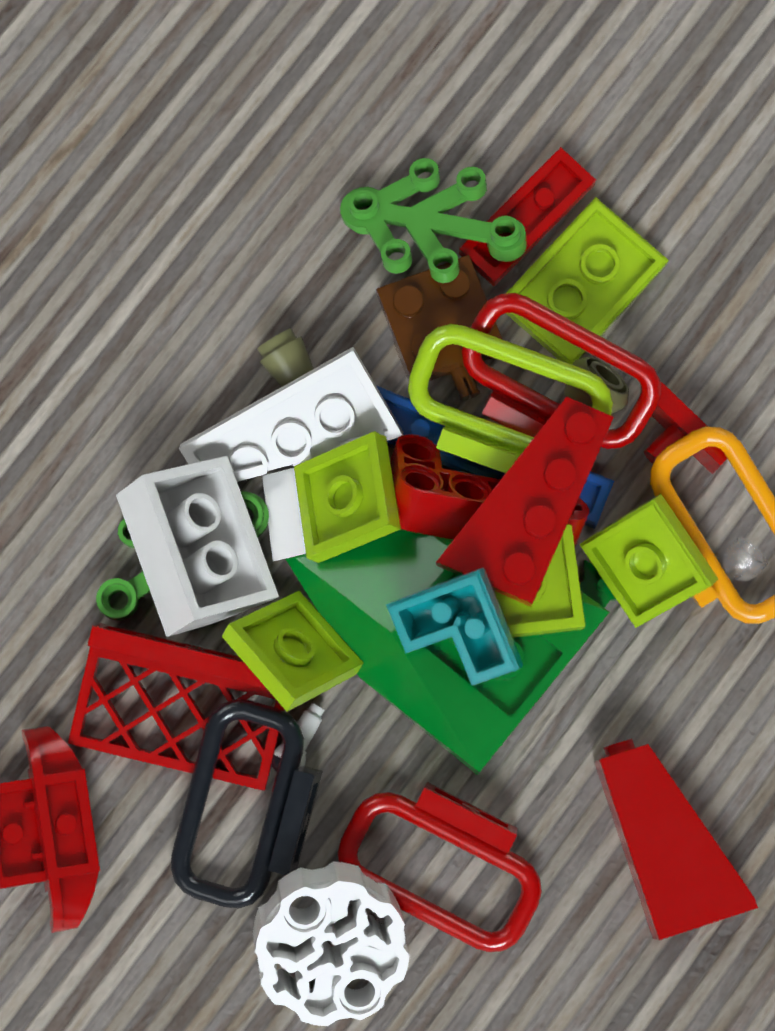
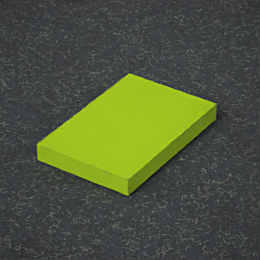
M595 197L507 293H517L529 297L595 334L602 336L667 266L669 260ZM506 313L558 360L573 364L575 360L581 359L586 354L585 350L514 313Z

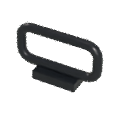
M239 699L222 703L211 713L205 725L171 854L170 869L174 881L187 895L222 907L240 909L252 905L264 894L272 872L287 875L298 868L323 771L306 766L299 767L303 755L304 737L300 725L290 714L272 706ZM245 720L279 731L283 737L284 746L249 879L243 886L231 888L197 877L191 868V858L224 732L227 725L232 721Z

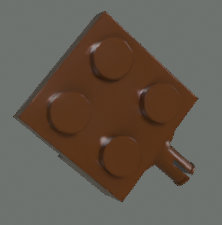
M469 255L458 258L460 271L458 276L451 282L440 283L435 281L428 269L376 289V295L394 338V346L408 382L417 353L425 337L437 327L448 324L463 325L470 328L479 310L487 302ZM447 262L436 267L438 269H447L452 264ZM495 323L489 335L502 339L498 326ZM455 344L447 345L441 349L429 381L451 374L459 393L460 401L468 400L469 393L471 398L478 396L480 391L475 380L468 374L462 361V346ZM481 354L483 361L492 358L490 356Z

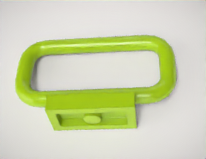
M448 324L437 327L429 333L419 348L409 377L408 392L412 405L420 415L445 426L442 429L436 448L505 474L534 437L432 399L429 395L428 383L437 357L445 346L451 344L459 345L581 389L591 397L592 408L608 415L612 413L613 401L610 389L602 378L594 373L463 325Z

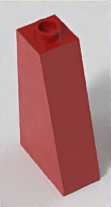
M631 738L604 747L606 757L594 763L652 938L662 940L757 909L755 897L649 744L635 748Z

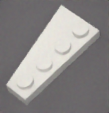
M352 347L181 443L179 450L188 464L228 456L235 478L239 482L267 474V471L292 464L296 466L373 431L386 436L387 441L401 437L403 431L356 350Z

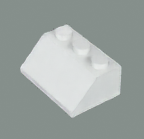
M228 456L141 475L116 494L166 637L214 624L279 597Z

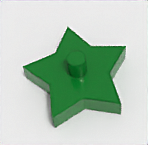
M584 560L583 581L580 583V591L605 608L609 601H615L616 598L593 564Z

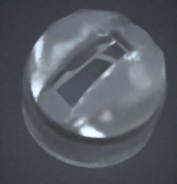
M738 537L728 547L723 556L725 571L729 573L736 569L737 573L734 579L737 581L751 580L758 576L768 565L764 554L754 544L742 537Z

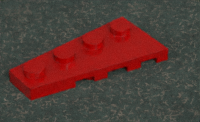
M566 396L436 561V566L459 576L485 568L495 592L531 607L614 417Z

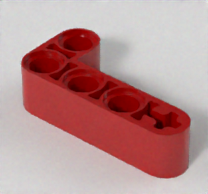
M402 435L397 439L390 460L400 527L409 532L454 540L501 479L443 469L440 451L436 448L437 445L419 435ZM581 498L578 499L567 524L572 525L574 547L577 545L589 515V508Z

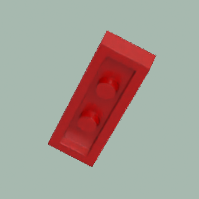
M560 147L486 221L492 223L501 216H510L520 221L525 228L527 247L523 255L513 261H499L490 255L487 243L467 240L459 248V255L461 257L469 255L474 269L494 287L595 186L596 179ZM506 232L500 234L499 236L507 237L513 233Z

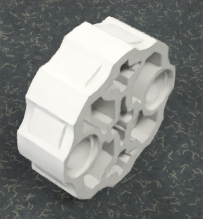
M333 861L324 868L313 870L300 867L278 881L277 891L267 903L258 908L253 926L260 982L273 1003L285 1005L299 1015L302 1022L321 1026H329L336 1020L350 1017L362 1020L384 1006L385 996L395 984L404 980L410 957L403 931L405 926L394 894L386 884L376 883L374 880L363 875L359 866ZM300 896H311L316 899L310 907L305 909H298L291 905L292 901ZM352 900V906L348 908L349 902ZM366 908H370L380 918L383 917L385 924H381L378 919L375 920L371 914L367 915ZM330 940L335 946L331 947L327 941ZM276 963H279L282 968L277 970ZM295 972L296 978H293L290 973ZM315 978V982L311 990L309 989V981ZM357 978L369 980L365 987L358 990L346 987L348 983Z

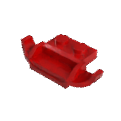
M44 726L22 730V737L28 754L30 768L27 771L29 779L0 783V889L44 882L45 892H48L50 903L51 933L76 929L81 924L89 908L100 871L85 769L82 768L73 750L52 728Z

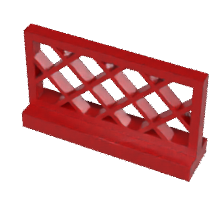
M99 623L91 628L87 645L90 646L68 744L193 774L196 762L187 758L178 742L200 728L204 731L210 716L207 718L203 716L190 695L191 691L204 683L217 685L227 701L235 699L229 688L247 692L237 698L239 700H247L253 695L275 698L237 655ZM100 658L119 662L130 681L111 693L106 694L96 678ZM131 665L148 670L137 676ZM155 671L169 674L179 690V693L158 706H155L141 683L142 679ZM180 677L196 680L197 682L186 688ZM134 686L149 711L125 725L110 699L129 687ZM94 689L99 700L89 706ZM183 697L198 723L174 737L159 711ZM276 700L274 707L285 712V709ZM103 704L119 730L105 739L83 735L87 713ZM153 716L168 741L153 751L139 748L129 731ZM239 720L247 735L225 749L221 745L218 759L221 758L227 769L215 766L212 779L265 791L271 772L272 759L277 746L279 731L263 725L254 730L249 721ZM269 729L264 747L257 735ZM122 735L128 745L112 742V740ZM252 740L262 757L258 776L238 772L227 754ZM172 747L177 757L162 754L161 752Z

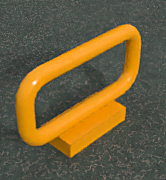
M703 427L671 444L656 457L651 468L650 484L655 497L662 494L718 577V580L712 586L692 596L695 603L702 608L718 598L723 608L734 619L745 624H761L775 618V594L758 604H749L740 597L673 488L670 474L676 465L706 447L721 449L774 535L775 496L742 442L732 432L721 427Z

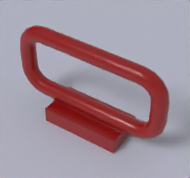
M505 293L489 299L484 304L470 328L490 334L501 315L514 313L636 378L641 385V394L621 427L608 430L601 447L605 449L622 448L634 442L642 433L654 413L661 396L660 378L655 369L644 359L529 297L517 293ZM462 347V361L468 374L478 383L492 390L481 414L505 427L535 437L560 404L488 366L483 361L481 353Z
M429 782L426 783L417 803L402 795L391 792L375 793L363 800L355 810L340 840L337 851L338 862L359 866L363 875L374 880L376 883L386 884L394 894L400 910L476 949L489 953L504 951L519 941L539 905L542 894L541 880L534 866L523 857L510 851L517 837V827ZM386 812L395 814L516 877L521 884V894L505 926L496 932L486 931L364 868L358 860V851L375 817Z

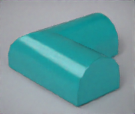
M485 568L469 572L397 599L386 605L405 653L452 637L472 686L518 670L523 666L522 659Z

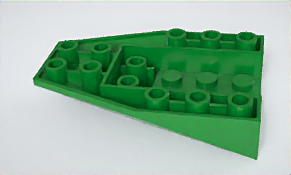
M401 529L320 563L307 559L306 554L286 558L285 560L317 611L363 661V665L357 672L358 677L476 775L480 773L610 613L581 591L585 620L584 629L513 637L523 666L518 670L472 686L452 637L405 653L386 606L397 599L459 577L457 574L436 566V561L453 541L452 539Z

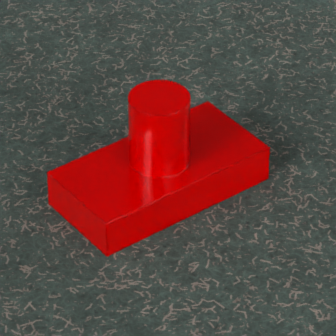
M662 382L661 396L652 417L665 430L644 450V454L653 464L656 457L668 446L695 430L708 427ZM706 447L693 455L712 475L728 460L723 451L717 447Z

